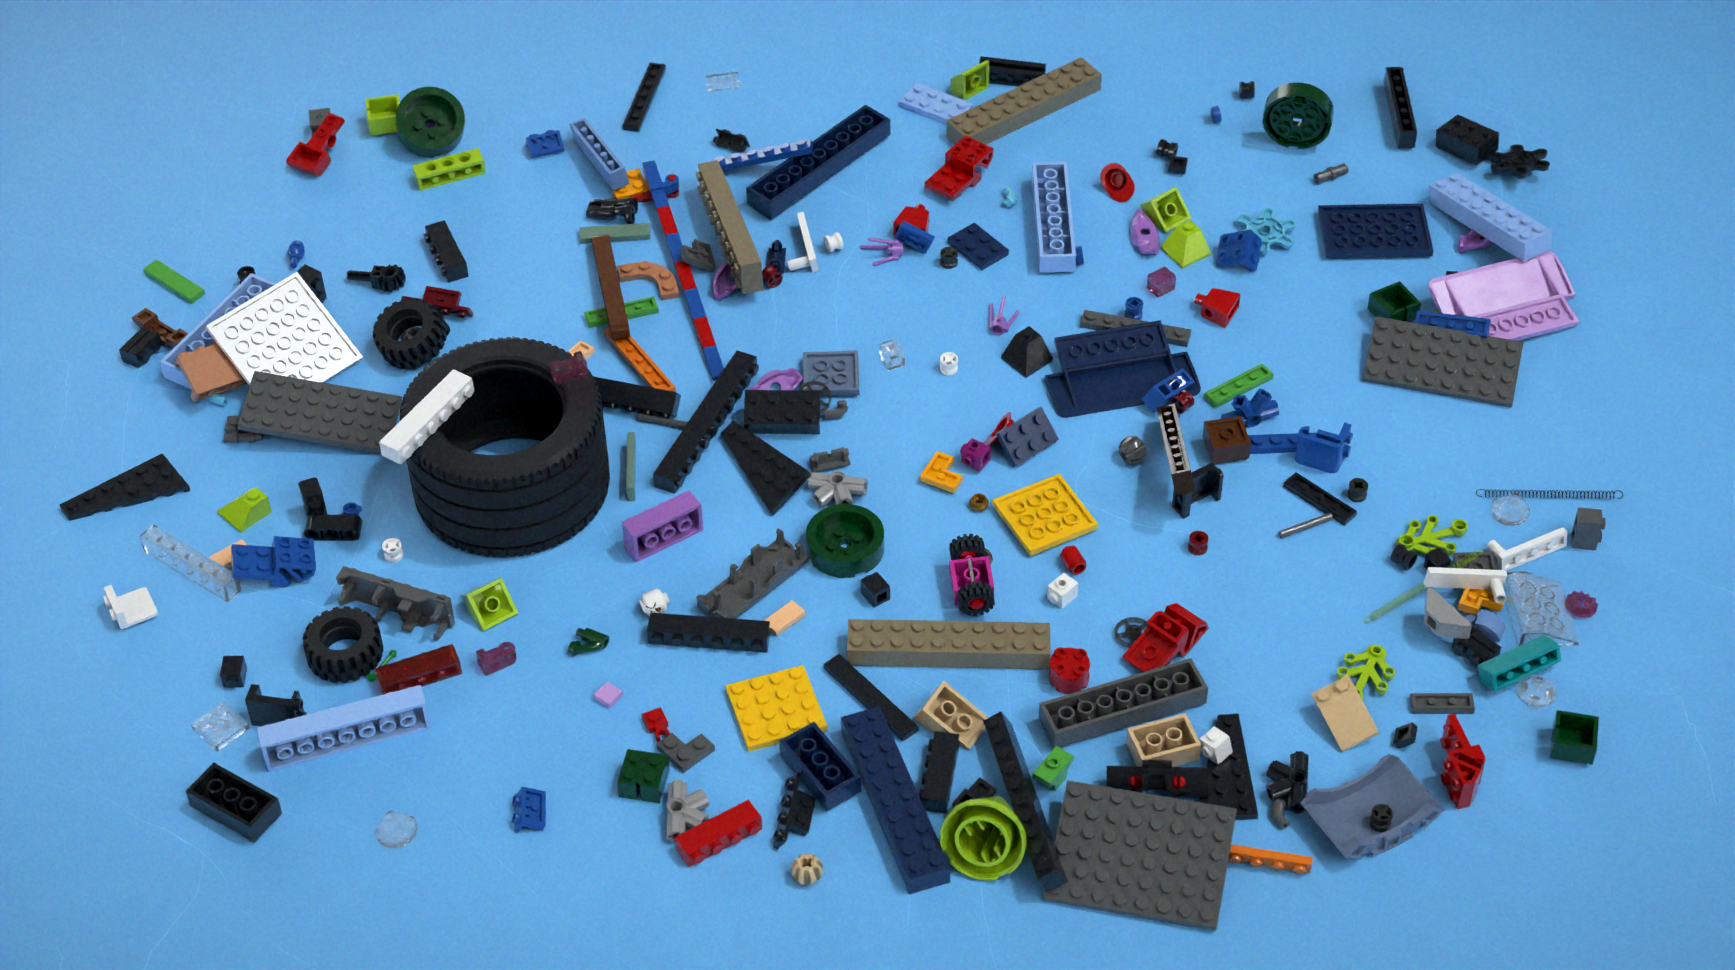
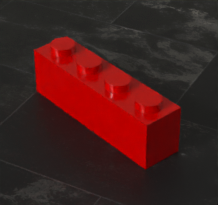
M748 799L676 836V850L688 867L699 864L704 859L720 853L723 849L738 844L746 837L757 834L762 830V817Z

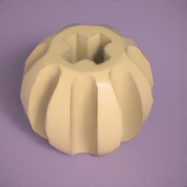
M803 853L799 855L798 858L794 859L791 866L794 880L798 881L801 885H813L817 880L821 879L823 874L822 862L814 854L809 853L805 855Z

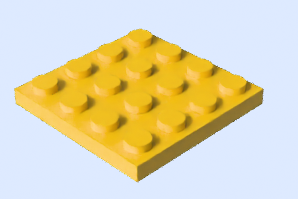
M1060 473L992 500L993 507L1029 556L1098 529L1096 520Z
M803 665L725 685L726 693L748 752L777 745L779 740L812 722H815L823 732L828 731L826 721Z

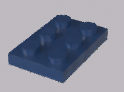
M975 222L948 237V244L956 248L958 252L981 270L1009 255V249Z
M1042 406L996 433L1013 467L1018 466L1059 440Z

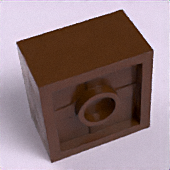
M1241 416L1204 421L1202 438L1213 464L1249 459L1251 441Z

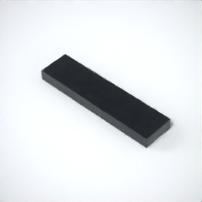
M1297 472L1284 482V488L1323 513H1331L1333 519L1344 526L1357 515L1355 509Z

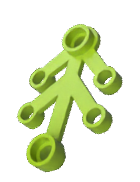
M1429 515L1421 536L1414 537L1415 533L1420 531L1421 523L1418 520H1411L1407 533L1402 534L1397 539L1396 546L1402 544L1409 551L1414 550L1423 554L1436 549L1420 545L1426 543L1444 550V553L1452 556L1456 552V545L1438 539L1451 535L1461 537L1466 534L1468 524L1462 519H1456L1452 522L1451 527L1432 532L1433 528L1437 527L1439 519L1435 515Z
M1371 645L1364 653L1355 655L1349 652L1344 655V664L1347 666H1354L1357 662L1368 660L1365 665L1350 669L1339 667L1336 676L1338 679H1341L1347 675L1349 677L1360 675L1355 688L1363 701L1362 691L1369 677L1375 686L1376 693L1384 695L1388 691V684L1380 679L1374 668L1375 664H1378L1382 670V677L1385 680H1392L1394 678L1395 669L1388 666L1385 661L1386 650L1380 645Z

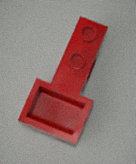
M328 113L307 144L299 141L286 159L288 166L318 177L321 176L331 163V158L325 149L326 147L332 148L335 145L336 134L344 124V118Z

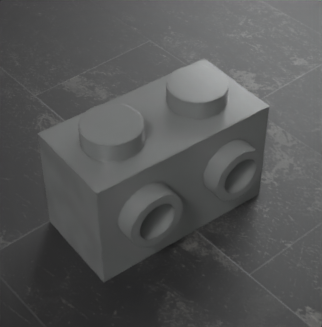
M1578 507L1571 533L1572 548L1596 550L1597 544L1601 543L1602 540L1601 529H1605L1606 519L1602 518L1601 509Z

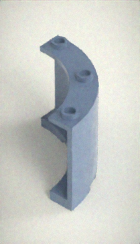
M1389 753L1382 757L1377 765L1360 777L1334 788H1314L1305 795L1301 802L1302 806L1343 856L1350 859H1361L1365 854L1375 856L1393 849L1412 838L1413 835L1411 833L1420 826L1423 829L1427 827L1444 811L1401 759ZM1377 804L1388 805L1393 811L1391 826L1386 831H1377L1370 825L1371 811Z

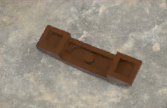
M147 308L132 317V320L140 328L146 327L150 331L158 332L162 345L174 348L188 335L187 332L180 328L174 330L161 322L157 314Z

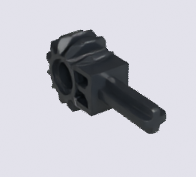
M390 264L388 266L374 265L372 272L353 270L347 272L348 280L370 281L373 289H383L384 292L390 291L392 293L393 290L399 291V287H404L406 282L404 270L402 267H398L397 264L393 266Z

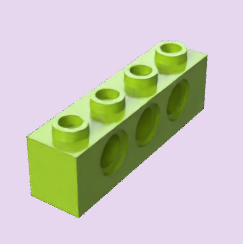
M478 148L412 165L414 179L420 191L486 173L484 159Z

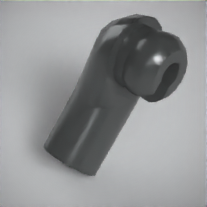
M838 401V407L834 410H824V419L841 418L848 411L847 401Z
M1276 799L1272 803L1270 817L1283 830L1289 826V821L1283 816L1287 803L1284 800Z

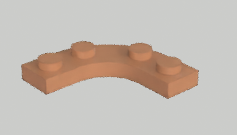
M648 261L617 265L620 283L642 279L654 282L659 288L662 300L679 298L675 277L667 268Z

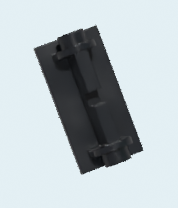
M716 129L718 136H715L713 139V143L716 146L727 148L729 143H731L729 149L739 153L745 152L747 146L750 147L746 136L733 134L726 129Z

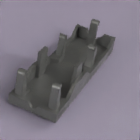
M777 528V537L768 547H760V544L754 546L751 549V554L744 559L737 571L738 566L731 564L730 576L708 594H699L696 597L697 607L710 617L737 619L808 563L809 556L804 553L803 545L799 542L795 544L796 549H794L792 544L784 539L783 531Z
M345 566L342 567L336 576L338 585L343 584L340 599L338 598L339 605L342 606L353 601H359L379 607L380 609L376 615L377 622H381L382 617L389 610L399 614L404 622L401 629L412 632L416 625L426 627L436 624L439 625L437 633H433L436 640L442 636L447 628L452 629L455 625L451 598L446 595L433 593L426 589L416 588L409 584L399 583L392 579L382 578L372 573H365Z

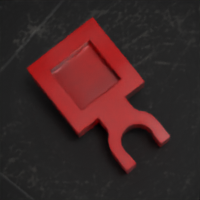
M661 707L642 713V720L649 734L655 732L657 742L661 741L660 735H670L667 729L669 727L668 721Z

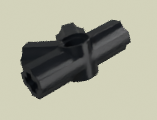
M1296 751L1290 754V767L1277 760L1272 761L1266 772V776L1275 781L1266 785L1268 797L1273 802L1276 799L1282 800L1288 797V810H1291L1293 813L1306 811L1301 802L1308 790V754H1305L1303 751Z

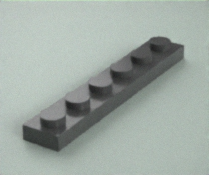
M1084 310L1080 327L1097 330L1105 326L1110 329L1146 323L1148 321ZM1162 324L1168 344L1188 346L1191 329Z

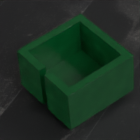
M1399 281L1371 292L1367 309L1375 318L1377 316L1412 322L1416 319L1417 310L1420 311L1421 302Z
M1556 710L1552 725L1550 758L1592 765L1597 751L1599 717Z
M627 749L617 781L619 797L638 800L637 784H640L642 801L660 803L670 771L668 755Z

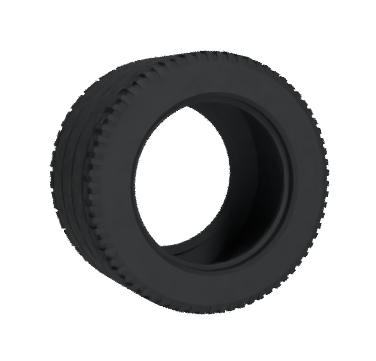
M501 337L498 339L481 340V342L475 341L472 344H465L464 347L459 346L456 350L453 349L449 353L442 354V357L436 358L434 362L429 363V366L424 367L423 371H420L418 376L413 379V382L409 384V388H407L406 394L403 396L400 407V421L453 369L471 377L474 386L473 395L459 409L455 410L448 420L443 422L435 433L431 434L406 459L417 511L432 533L440 537L443 542L446 541L447 544L453 545L457 549L460 548L462 551L467 550L468 553H476V555L484 554L487 557L492 555L493 557L501 556L506 558V556L530 555L532 552L539 553L541 550H548L549 547H556V544H562L564 540H569L571 536H575L578 531L581 532L584 526H587L589 521L594 519V516L598 514V510L602 508L608 493L610 482L609 459L601 395L590 370L582 362L578 361L577 357L572 356L570 352H566L562 348L559 349L556 345L545 344L540 340L520 339L519 337L514 339L506 337L503 339ZM558 366H572V369L569 370L560 369L555 371V368ZM527 438L541 441L528 449L510 454L483 455L472 453L473 450L485 444L502 439Z

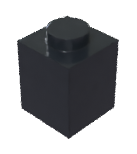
M878 572L867 575L860 580L861 594L873 608L890 600V586Z
M244 655L223 656L220 671L223 687H244L247 672Z

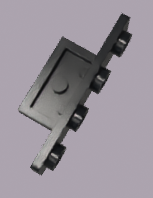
M796 772L792 777H788L784 784L786 790L780 802L782 809L777 817L778 827L773 835V840H775L773 848L777 850L787 841L789 829L803 836L809 833L816 798L798 790L801 776L799 772Z

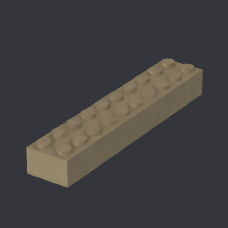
M1080 57L948 119L947 137L956 144L966 135L987 145L1100 91L1102 74Z
M715 160L698 164V171H696L697 181L700 182V185L697 186L698 194L701 196L702 204L706 208L707 216L710 217L711 226H714V232L718 236L719 245L722 246L724 257L727 256L726 260L728 267H731L732 277H736V287L741 289L743 295L763 291L761 260L719 161Z
M848 619L847 661L852 666L1050 670V623Z

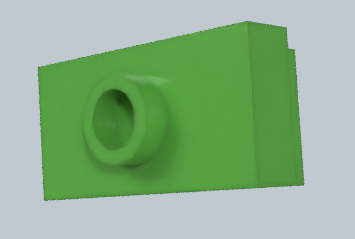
M1056 746L1033 772L1032 778L1056 791L1067 778V772L1074 756Z

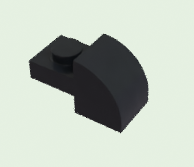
M979 777L969 790L965 788L952 803V806L954 808L968 800L993 797L997 792L996 788Z

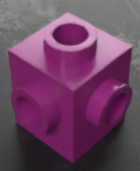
M971 438L967 444L965 443L961 447V463H964L966 466L981 471L991 460V447L983 442Z

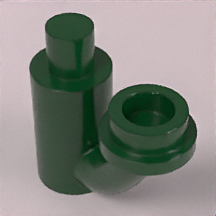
M578 628L576 635L582 637V641L590 644L581 645L579 641H572L568 651L576 656L578 653L593 652L600 648L605 649L609 643V636L590 628H585V630Z

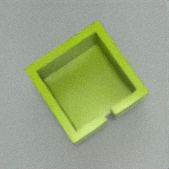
M399 94L365 99L370 135L397 133L396 112L400 103Z

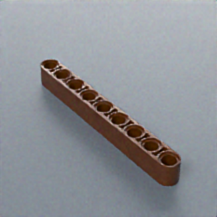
M609 234L591 236L611 338L613 340L630 337L628 319Z

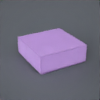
M606 682L594 693V699L608 708H611L623 696V691L609 682Z

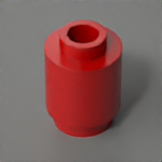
M1066 546L1063 548L1060 558L1069 572L1075 575L1082 573L1086 569V560L1076 546Z

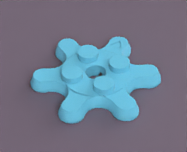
M1263 208L1262 214L1259 217H1251L1244 213L1238 215L1237 220L1239 224L1246 227L1245 230L1251 229L1262 239L1261 255L1267 254L1272 245H1280L1283 248L1289 249L1294 244V239L1287 236L1285 232L1294 230L1296 221L1293 219L1277 220L1274 217L1275 211L1272 208Z

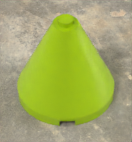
M998 796L973 799L958 804L948 813L940 831L941 848L951 859L950 864L964 875L979 880H996L1001 875L1012 873L1021 863L1026 851L1027 840L1022 823L1006 800Z

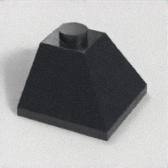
M1030 326L1015 334L1001 356V359L1025 378L1053 361V357L1042 336Z

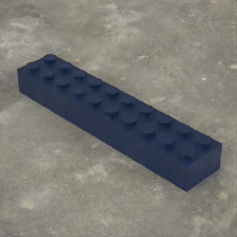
M865 104L812 141L813 148L811 154L788 158L746 188L747 204L773 219L890 136V119Z
M880 706L841 717L842 736L856 769L861 776V781L909 895L950 883L949 863Z

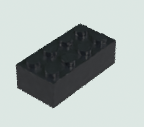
M745 390L744 428L751 433L820 434V390Z
M214 762L186 790L191 807L254 843L282 814L277 797Z

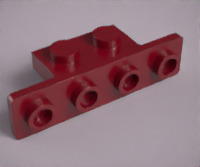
M426 286L423 300L431 303L440 313L445 315L453 313L462 318H467V316L473 317L474 314L469 307L459 306L462 295L460 291ZM402 296L401 299L407 298L408 300H410V298L413 297Z

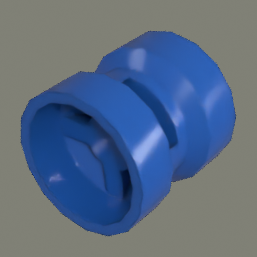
M1138 297L1128 298L1125 302L1124 316L1141 320L1143 316V300Z

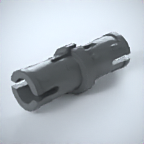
M1342 163L1335 167H1328L1322 172L1315 173L1313 179L1317 184L1327 180H1335L1338 176L1348 174V166Z

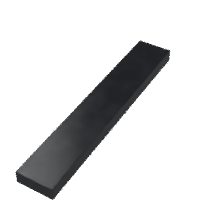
M649 63L622 125L623 130L640 131L665 73L666 64Z
M840 654L824 663V669L867 709L880 706L890 730L902 741H905L919 731V726Z

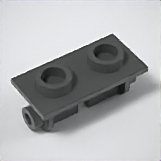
M844 447L831 450L830 454L827 451L814 453L809 458L814 472L851 465L848 458V448Z

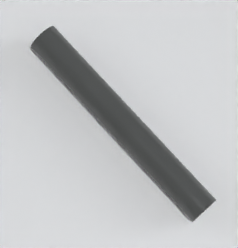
M643 413L638 414L639 421L682 429L688 423Z
M1327 513L1278 531V535L1282 539L1331 521L1333 516L1331 513Z

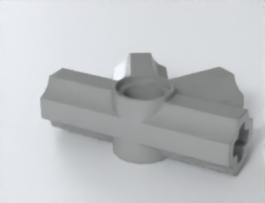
M834 471L831 474L810 472L811 476L809 477L808 487L810 489H817L812 494V499L820 507H824L832 499H835L836 505L853 504L851 494L866 495L868 479L845 476L841 471Z
M673 780V782L669 783L667 840L675 842V837L684 833L686 826L693 828L709 820V815L700 811L709 806V801L703 790L700 789L687 795V783L681 780Z

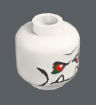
M658 588L643 593L641 596L642 600H639L644 614L649 616L651 612H667V604L670 603L667 593H662Z

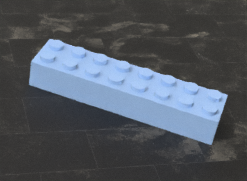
M1032 162V187L1039 272H1075L1076 250L1067 162Z
M1455 173L1430 185V204L1523 262L1552 249V230L1462 175Z
M251 273L160 361L163 377L191 389L180 366L175 367L174 365L177 356L182 352H192L200 346H210L215 340L205 329L208 324L274 286L276 283Z
M421 685L285 721L258 727L257 732L267 770L271 772L429 730L431 725Z

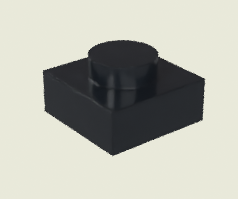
M1171 156L1168 172L1185 174L1188 158Z
M1411 722L1396 728L1393 744L1400 749L1415 743L1418 727Z

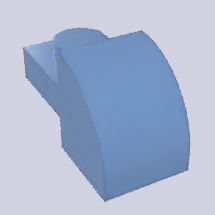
M1482 609L1477 616L1463 614V617L1470 621L1472 627L1493 642H1500L1505 625L1499 616Z

